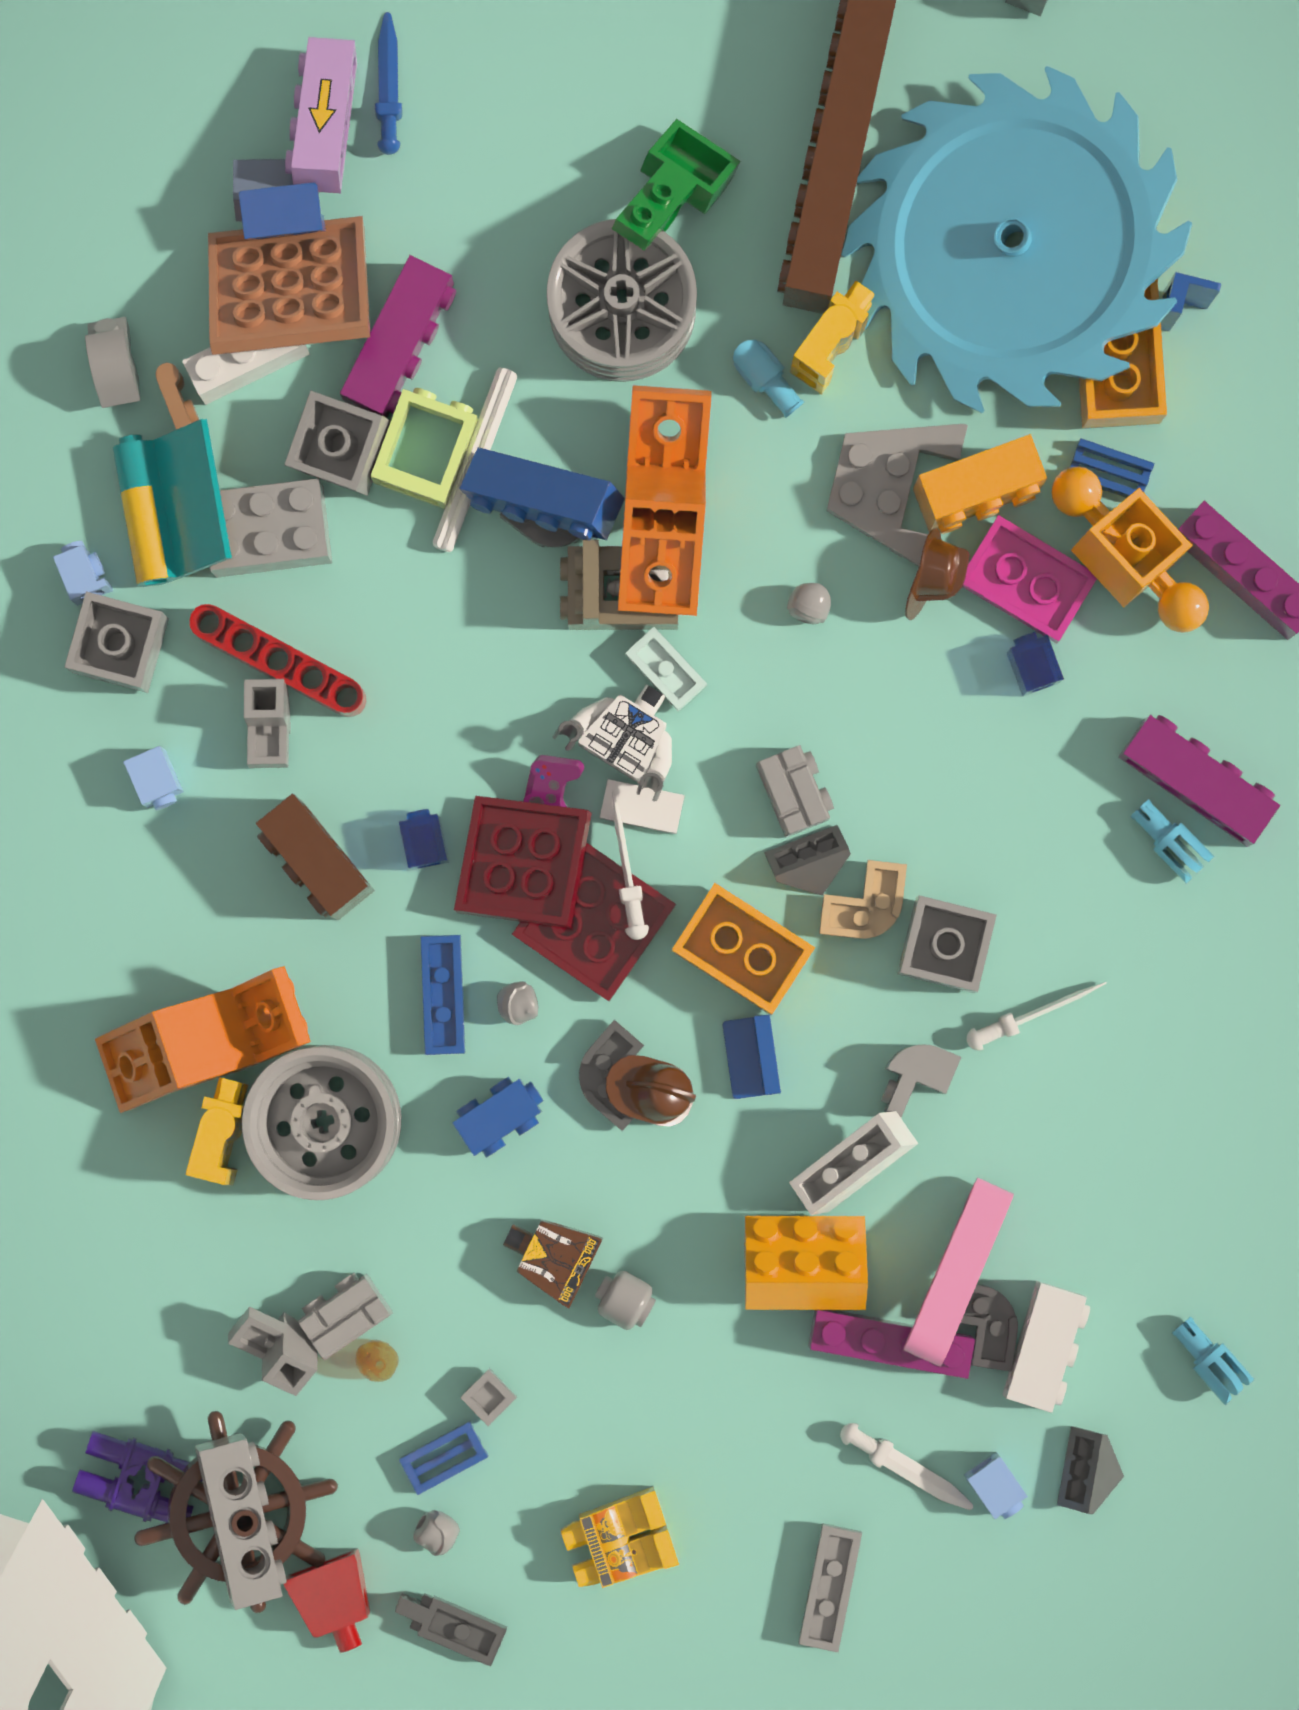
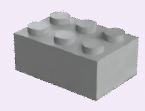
M319 478L220 491L232 558L210 567V571L216 578L332 563L324 488Z

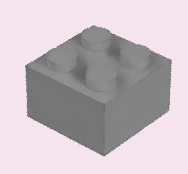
M310 390L284 465L368 496L373 482L370 476L391 420Z
M86 591L65 668L74 674L148 693L169 618L161 611Z
M919 895L915 898L897 974L970 993L978 992L997 915Z

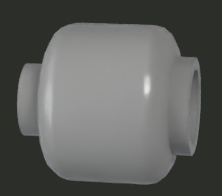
M627 1271L618 1272L613 1279L605 1276L595 1294V1297L601 1300L598 1306V1313L625 1330H630L635 1325L641 1327L656 1302V1299L651 1297L652 1287Z

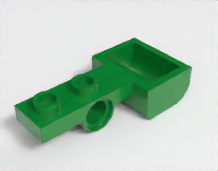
M676 118L651 147L645 157L640 172L648 176L650 180L616 218L612 230L645 251L661 231L665 232L670 227L685 202L706 214L731 182L741 161Z

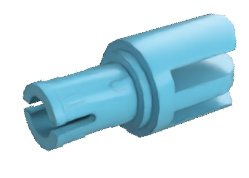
M747 340L738 345L733 355L734 366L755 393L757 391L760 393L764 391L781 410L785 418L805 403L782 377L785 367L768 346L758 340Z
M1149 799L1140 806L1141 809L1136 810L1131 815V818L1135 819L1155 840L1153 843L1155 848L1153 850L1186 884L1192 879V876L1166 850L1168 847L1196 873L1203 868V865L1178 839L1180 836L1207 862H1210L1215 857L1182 823L1179 825L1174 823L1172 825Z
M1189 1317L1172 1334L1178 1338L1196 1359L1193 1362L1196 1365L1193 1367L1195 1372L1220 1401L1226 1405L1232 1399L1231 1394L1238 1395L1243 1390L1242 1383L1249 1385L1254 1381V1378L1224 1343L1220 1345L1218 1343L1213 1344L1193 1321L1194 1319Z

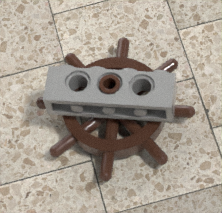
M212 1411L207 1418L212 1441L195 1445L197 1457L183 1471L158 1456H153L147 1461V1468L151 1472L174 1485L168 1502V1523L139 1530L135 1534L134 1540L137 1545L146 1546L173 1539L182 1557L193 1567L177 1594V1599L181 1604L187 1605L191 1603L206 1577L217 1581L226 1582L229 1600L235 1610L250 1606L254 1613H261L266 1608V1601L283 1597L280 1585L287 1583L283 1563L291 1554L316 1568L324 1565L325 1555L300 1540L306 1520V1501L334 1494L337 1491L338 1484L334 1479H325L301 1486L295 1473L280 1458L296 1430V1426L292 1421H284L267 1448L255 1445L254 1442L248 1443L242 1433L228 1436L222 1413ZM236 1471L243 1473V1482L240 1487ZM270 1472L278 1478L284 1491L267 1495L264 1482ZM190 1495L206 1503L209 1511L186 1518V1509ZM287 1507V1518L283 1529L274 1525L272 1520L267 1521L264 1517L266 1512ZM213 1527L214 1535L202 1553L194 1545L189 1534ZM254 1550L260 1551L261 1555L255 1558Z

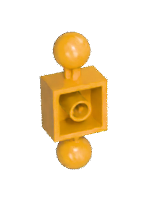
M1079 466L1063 470L1055 478L1052 485L1051 493L1055 506L1068 516H1084L1093 526L1071 549L1076 557L1123 608L1149 587L1160 598L1158 613L1166 627L1180 633L1191 632L1200 627L1206 620L1209 611L1207 596L1202 589L1192 583H1176L1166 572L1193 545L1140 488L1110 512L1100 501L1102 486L1096 474L1087 468Z

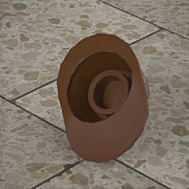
M937 528L930 531L923 546L920 566L907 598L905 616L908 620L914 619L920 613L926 601L948 600L955 596L963 587L966 579L969 552L964 548L942 541L940 531Z
M630 1055L619 1059L610 1068L606 1077L607 1096L618 1112L658 1126L670 1127L680 1123L689 1114L692 1104L696 1099V1095L693 1094L691 1081L683 1070L673 1064L646 1056Z

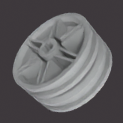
M610 219L584 228L575 234L559 251L552 264L547 282L549 318L559 347L577 367L588 374L604 380L617 382L636 381L650 377L668 367L687 345L696 318V279L687 255L681 246L666 232L661 231L644 251L612 230L616 219ZM602 259L609 263L610 269L607 273L594 268L598 260ZM639 259H645L649 267L637 273L633 267L634 263ZM617 290H626L627 302L618 303ZM658 293L667 294L669 297L668 303L662 306L655 302V295ZM579 294H586L591 301L579 307L575 299ZM604 327L610 331V337L606 340L598 339L595 335L597 329ZM641 327H646L650 332L649 336L643 340L637 339L635 331Z
M313 1046L296 1050L280 1057L258 1076L248 1093L243 1109V1139L254 1166L274 1187L301 1199H334L350 1194L367 1184L388 1164L395 1152L400 1137L401 1107L396 1090L390 1079L370 1058L355 1050L341 1046ZM335 1076L341 1077L344 1081V1087L339 1092L332 1091L329 1086V1081ZM297 1083L301 1084L305 1089L304 1096L300 1099H295L290 1094L291 1087ZM365 1107L369 1110L370 1117L366 1122H359L355 1119L354 1113L357 1108ZM322 1110H326L327 1116L333 1115L334 1123L328 1126V1131H324L323 1126L318 1127L316 1124V1118L322 1116ZM281 1121H286L291 1126V1132L288 1136H281L277 1131V1126ZM349 1144L355 1147L356 1156L353 1159L348 1160L341 1155V1149L344 1145ZM306 1152H313L317 1157V1162L312 1167L306 1166L303 1163L302 1156Z

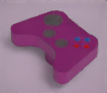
M548 755L538 756L531 765L523 802L567 807L563 800L565 786L567 782L578 779L584 771V764L575 759Z

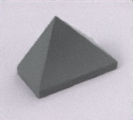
M838 825L764 852L777 882L819 895L824 894L851 854Z
M1071 1426L1057 1505L1086 1514H1094L1124 1475L1108 1435Z

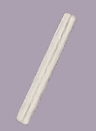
M499 367L495 373L433 539V546L439 550L451 552L455 546L471 501L459 488L477 447L490 450L517 380L516 373L509 369Z

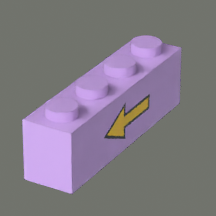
M308 37L306 53L300 52L298 72L299 76H303L302 85L295 86L294 107L299 109L298 118L291 117L290 141H294L293 150H287L285 158L286 174H292L293 185L316 183L318 185V192L341 194L357 70L355 40Z

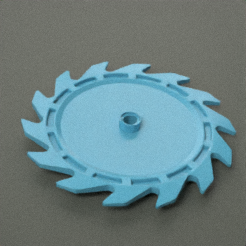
M1046 66L1044 69L1051 87V93L1045 99L1036 98L1001 73L969 74V80L985 95L983 103L979 106L929 100L902 114V120L925 127L926 135L919 141L876 154L860 173L857 179L859 184L884 181L887 183V190L849 225L841 254L845 258L865 246L874 247V256L861 283L875 294L871 301V308L868 311L869 317L865 330L880 309H890L892 361L909 384L915 385L919 360L923 356H931L953 399L980 413L985 411L978 391V386L983 380L993 381L1028 407H1060L1061 402L1044 385L1045 379L1049 375L1057 374L1103 381L1130 368L1129 362L1104 353L1106 343L1157 327L1177 303L1175 297L1148 300L1144 296L1146 288L1184 255L1192 227V222L1188 220L1166 234L1160 233L1157 230L1160 218L1177 182L1172 149L1167 147L1152 169H1142L1140 167L1139 117L1121 93H1115L1112 117L1106 122H1100L1095 118L1075 78L1049 66ZM1014 232L1024 233L1023 240L1018 246L1014 248L1006 246V240L1010 234Z

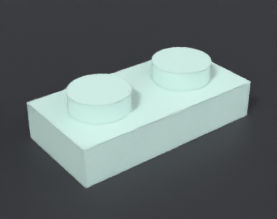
M655 627L648 631L625 653L630 661L678 712L707 686L702 677Z

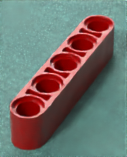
M202 604L191 613L189 619L190 628L206 644L272 679H284L287 687L341 716L354 717L365 708L367 702L366 694L362 687L350 677L217 606ZM208 615L218 616V628L212 633H203L200 629L203 618ZM242 633H249L253 635L254 639L252 647L245 652L236 651L234 645L236 638ZM279 651L286 652L288 655L287 665L281 670L270 669L269 659L271 655ZM310 670H319L323 675L322 683L315 689H308L303 685L304 675ZM345 688H352L357 691V700L350 707H341L337 703L338 694Z

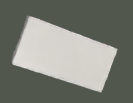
M608 779L600 819L614 821L612 791H614L622 823L677 834L685 795L661 791L659 799L654 802L652 799L655 792L652 789L643 788L640 795H637L638 785Z

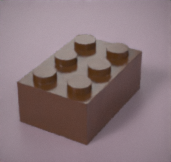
M294 793L256 822V825L262 831L257 835V838L270 854H274L275 857L281 854L287 862L282 866V869L296 885L300 887L306 885L311 891L307 900L321 916L323 915L326 918L330 915L339 920L375 891L305 803Z

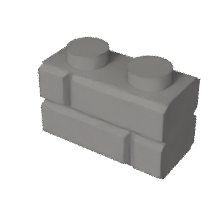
M801 745L756 763V768L785 838L830 819L828 811L834 809L826 787L818 789L813 775L819 773L811 751L803 753Z
M355 1273L351 1274L335 1285L339 1293L325 1301L322 1295L301 1308L305 1316L298 1320V1322L324 1361L393 1314L391 1308L367 1274L359 1279Z

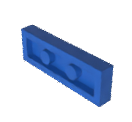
M461 935L421 936L425 1055L465 1054Z

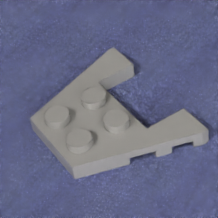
M952 424L845 433L827 512L864 535L877 540L888 547L890 551L906 558L919 568L923 546L928 534L901 527L919 453L958 461L961 456L968 425Z

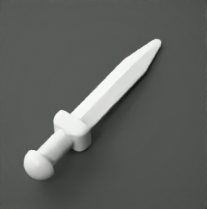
M612 791L614 823L626 888L619 889L620 900L625 905L629 928L625 929V932L631 939L639 940L647 935L649 926L644 925L640 903L643 898L641 886H633L623 823L614 791Z
M1107 982L1076 991L1015 1019L1010 1012L1001 1016L998 1020L999 1022L977 1031L975 1028H972L967 1034V1043L974 1050H983V1045L1003 1036L1010 1037L1019 1034L1018 1025L1078 1000Z
M848 1423L841 1429L840 1437L845 1445L851 1443L869 1454L870 1461L878 1468H881L882 1465L941 1501L968 1510L973 1508V1504L955 1486L894 1449V1444L889 1440L883 1438L878 1441L860 1431L858 1429L859 1425L856 1423Z

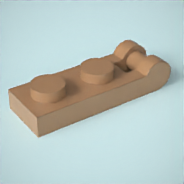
M171 363L161 364L157 368L155 375L177 430L199 420L192 400L184 401L181 390L185 382L177 367Z

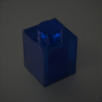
M1036 632L1013 640L1015 646L1008 650L1007 656L1022 697L1057 685L1064 679L1048 635L1037 638Z
M429 809L407 813V820L400 821L399 826L408 868L412 871L449 863L440 816L438 814L430 815Z

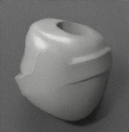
M803 583L798 585L791 593L787 609L793 618L804 623H824L830 611L831 598L828 590L823 585Z
M519 981L508 984L497 994L498 1011L507 1023L521 1025L538 1016V1001L535 991L526 982Z
M432 1510L421 1517L417 1523L413 1538L417 1544L423 1546L432 1555H444L453 1547L460 1528L449 1515L442 1511Z

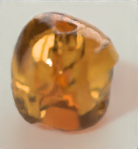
M371 1340L359 1346L356 1351L355 1361L359 1372L366 1379L372 1382H384L395 1373L399 1364V1357L396 1351L389 1346V1343L381 1340Z

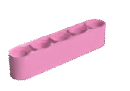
M977 1177L905 1343L904 1351L941 1367L1014 1196L1013 1193Z

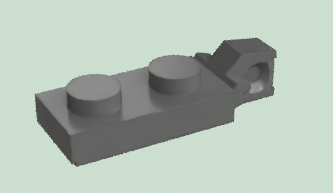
M402 1593L395 1608L396 1613L412 1619L410 1628L417 1631L418 1636L488 1666H492L507 1631V1626L435 1595L433 1597L424 1593L422 1600H418Z

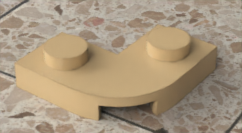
M867 860L863 899L824 894L819 934L869 939L886 932L901 913L907 864Z

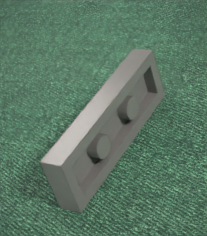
M822 1523L798 1641L800 1645L839 1652L862 1537L861 1531Z

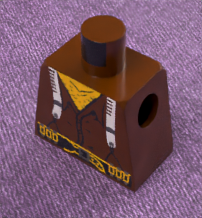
M542 1219L535 1234L513 1224L503 1246L523 1255V1259L517 1269L519 1274L563 1306L570 1308L603 1238L592 1233Z

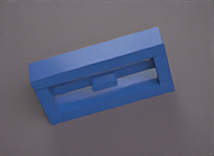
M1080 438L1070 467H1078L1081 464L1137 483V489L1140 488L1144 492L1155 463ZM1086 451L1142 471V474L1140 475L1084 456L1083 453ZM1098 477L1102 490L1125 498L1137 490Z
M468 1421L401 1457L399 1461L416 1494L419 1495L488 1458L489 1455L482 1446L481 1440L476 1434L471 1421ZM465 1433L467 1434L469 1439L416 1468L412 1467L411 1462ZM474 1447L476 1454L422 1483L420 1482L419 1475Z

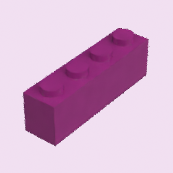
M409 255L370 332V337L367 338L340 391L344 402L385 418L388 417L389 413L394 414L406 379L412 380L421 365L422 359L418 355L424 343L430 345L437 334L439 324L435 322L441 310L447 311L455 298L457 290L453 288L454 282L451 274Z
M1204 500L1178 528L1193 545L1187 552L1282 636L1289 640L1299 632V583Z
M1152 715L1145 718L1118 758L1246 847L1253 845L1281 806L1273 800L1275 794L1257 782L1252 786L1242 779L1241 775L1243 772L1226 760L1219 763L1208 755L1210 749L1199 740L1191 737L1188 741L1177 734L1176 730L1178 727L1169 719L1158 715L1157 718H1154Z
M814 1310L808 1347L810 1350L968 1379L975 1339L971 1335L956 1333L941 1367L903 1350L913 1327L912 1324L836 1310Z

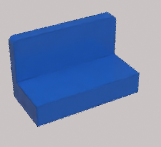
M316 183L243 190L239 192L244 239L246 240L326 231L324 215L321 214L318 185Z
M1175 272L1163 291L1162 299L1175 297L1177 303L1161 321V330L1170 331L1182 314L1184 304L1208 309L1220 292L1221 283Z
M770 1014L724 1021L722 1026L733 1098L741 1099L781 1093Z

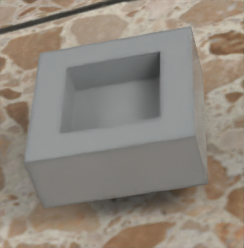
M489 1368L460 1398L489 1426L517 1396Z

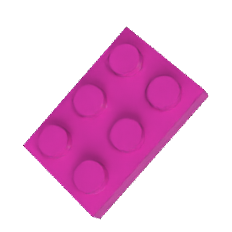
M998 515L968 564L963 588L1057 644L1097 578L1085 566Z

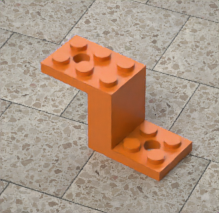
M636 385L632 387L618 611L697 616L706 508V459L712 396L709 390ZM664 420H674L680 425L681 429L676 435L668 437L659 432L658 426ZM661 565L667 567L672 574L665 581H655L650 577L649 571L653 567Z
M285 966L267 971L231 989L150 1012L95 1038L119 1112L123 1113L172 1092L251 1068L311 1042L308 1035L307 1022L301 1015L294 994V985L288 977Z

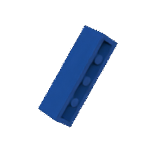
M477 447L459 488L471 500L470 506L480 512L491 514L492 510L499 511L513 521L523 523L525 519L532 520L546 530L556 532L558 528L568 530L569 533L577 538L589 541L591 537L607 541L625 500L623 495L610 481Z

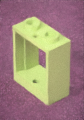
M414 388V391L411 392L403 389L370 477L374 484L445 509L476 427L477 415L472 414L473 408L463 403L451 401L450 405L436 401L437 396L427 390ZM411 406L462 424L440 485L389 467Z

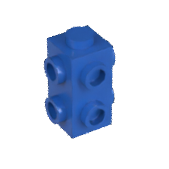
M507 1077L489 1089L493 1095L491 1098L481 1104L475 1098L456 1111L460 1118L454 1121L453 1125L474 1156L483 1152L487 1158L506 1145L502 1138L512 1131L516 1130L520 1136L539 1124L535 1116L542 1112L538 1105L544 1100L531 1081L524 1085L521 1079L512 1082L510 1077Z

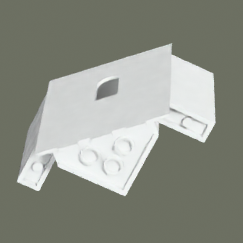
M43 1498L30 1523L0 1514V1710H28L29 1701L47 1664L50 1665L68 1689L60 1710H151L156 1691L167 1668L146 1641L147 1632L130 1609L125 1611L114 1597L117 1592L99 1567L95 1569L92 1567L83 1554L85 1547L68 1524L62 1526Z

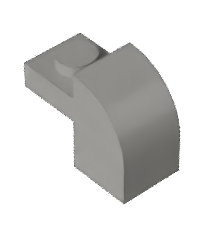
M126 316L115 319L107 318L89 323L85 342L90 370L101 407L106 408L140 401L139 376L131 354L130 329Z
M284 679L244 680V720L248 726L247 765L249 768H288L291 722L287 685Z
M925 1044L910 1046L896 1053L885 1067L886 1070L898 1074L899 1077L897 1081L890 1079L881 1098L882 1102L887 1103L884 1111H896L902 1117L916 1082L946 1094L961 1057L939 1047Z
M248 1307L228 1333V1344L262 1359V1381L294 1396H297L317 1371L318 1354L316 1348L299 1322L285 1312L277 1320L254 1308Z

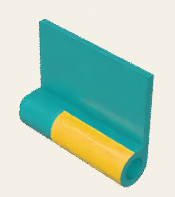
M199 419L154 440H143L142 435L139 434L119 438L120 444L113 447V454L137 586L147 587L166 584L231 559L232 555L207 419Z

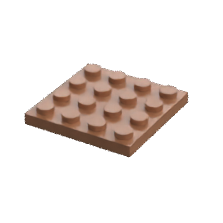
M363 217L325 220V232L256 240L244 239L243 229L208 233L209 340L212 355L370 337Z

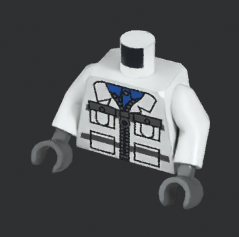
M645 685L635 703L619 695L616 699L605 697L582 708L572 719L562 722L553 735V739H556L561 734L566 735L570 739V742L565 747L567 751L571 750L578 741V745L639 783L636 791L637 795H640L643 788L652 789L655 792L652 799L654 802L659 799L663 782L672 765V738L665 731L666 723L654 716L664 701L665 696L649 685Z

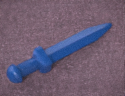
M386 12L383 16L378 39L379 103H375V115L381 121V140L377 142L378 148L383 154L392 155L399 150L401 144L397 140L396 121L402 118V103H398V41L392 16L389 12Z

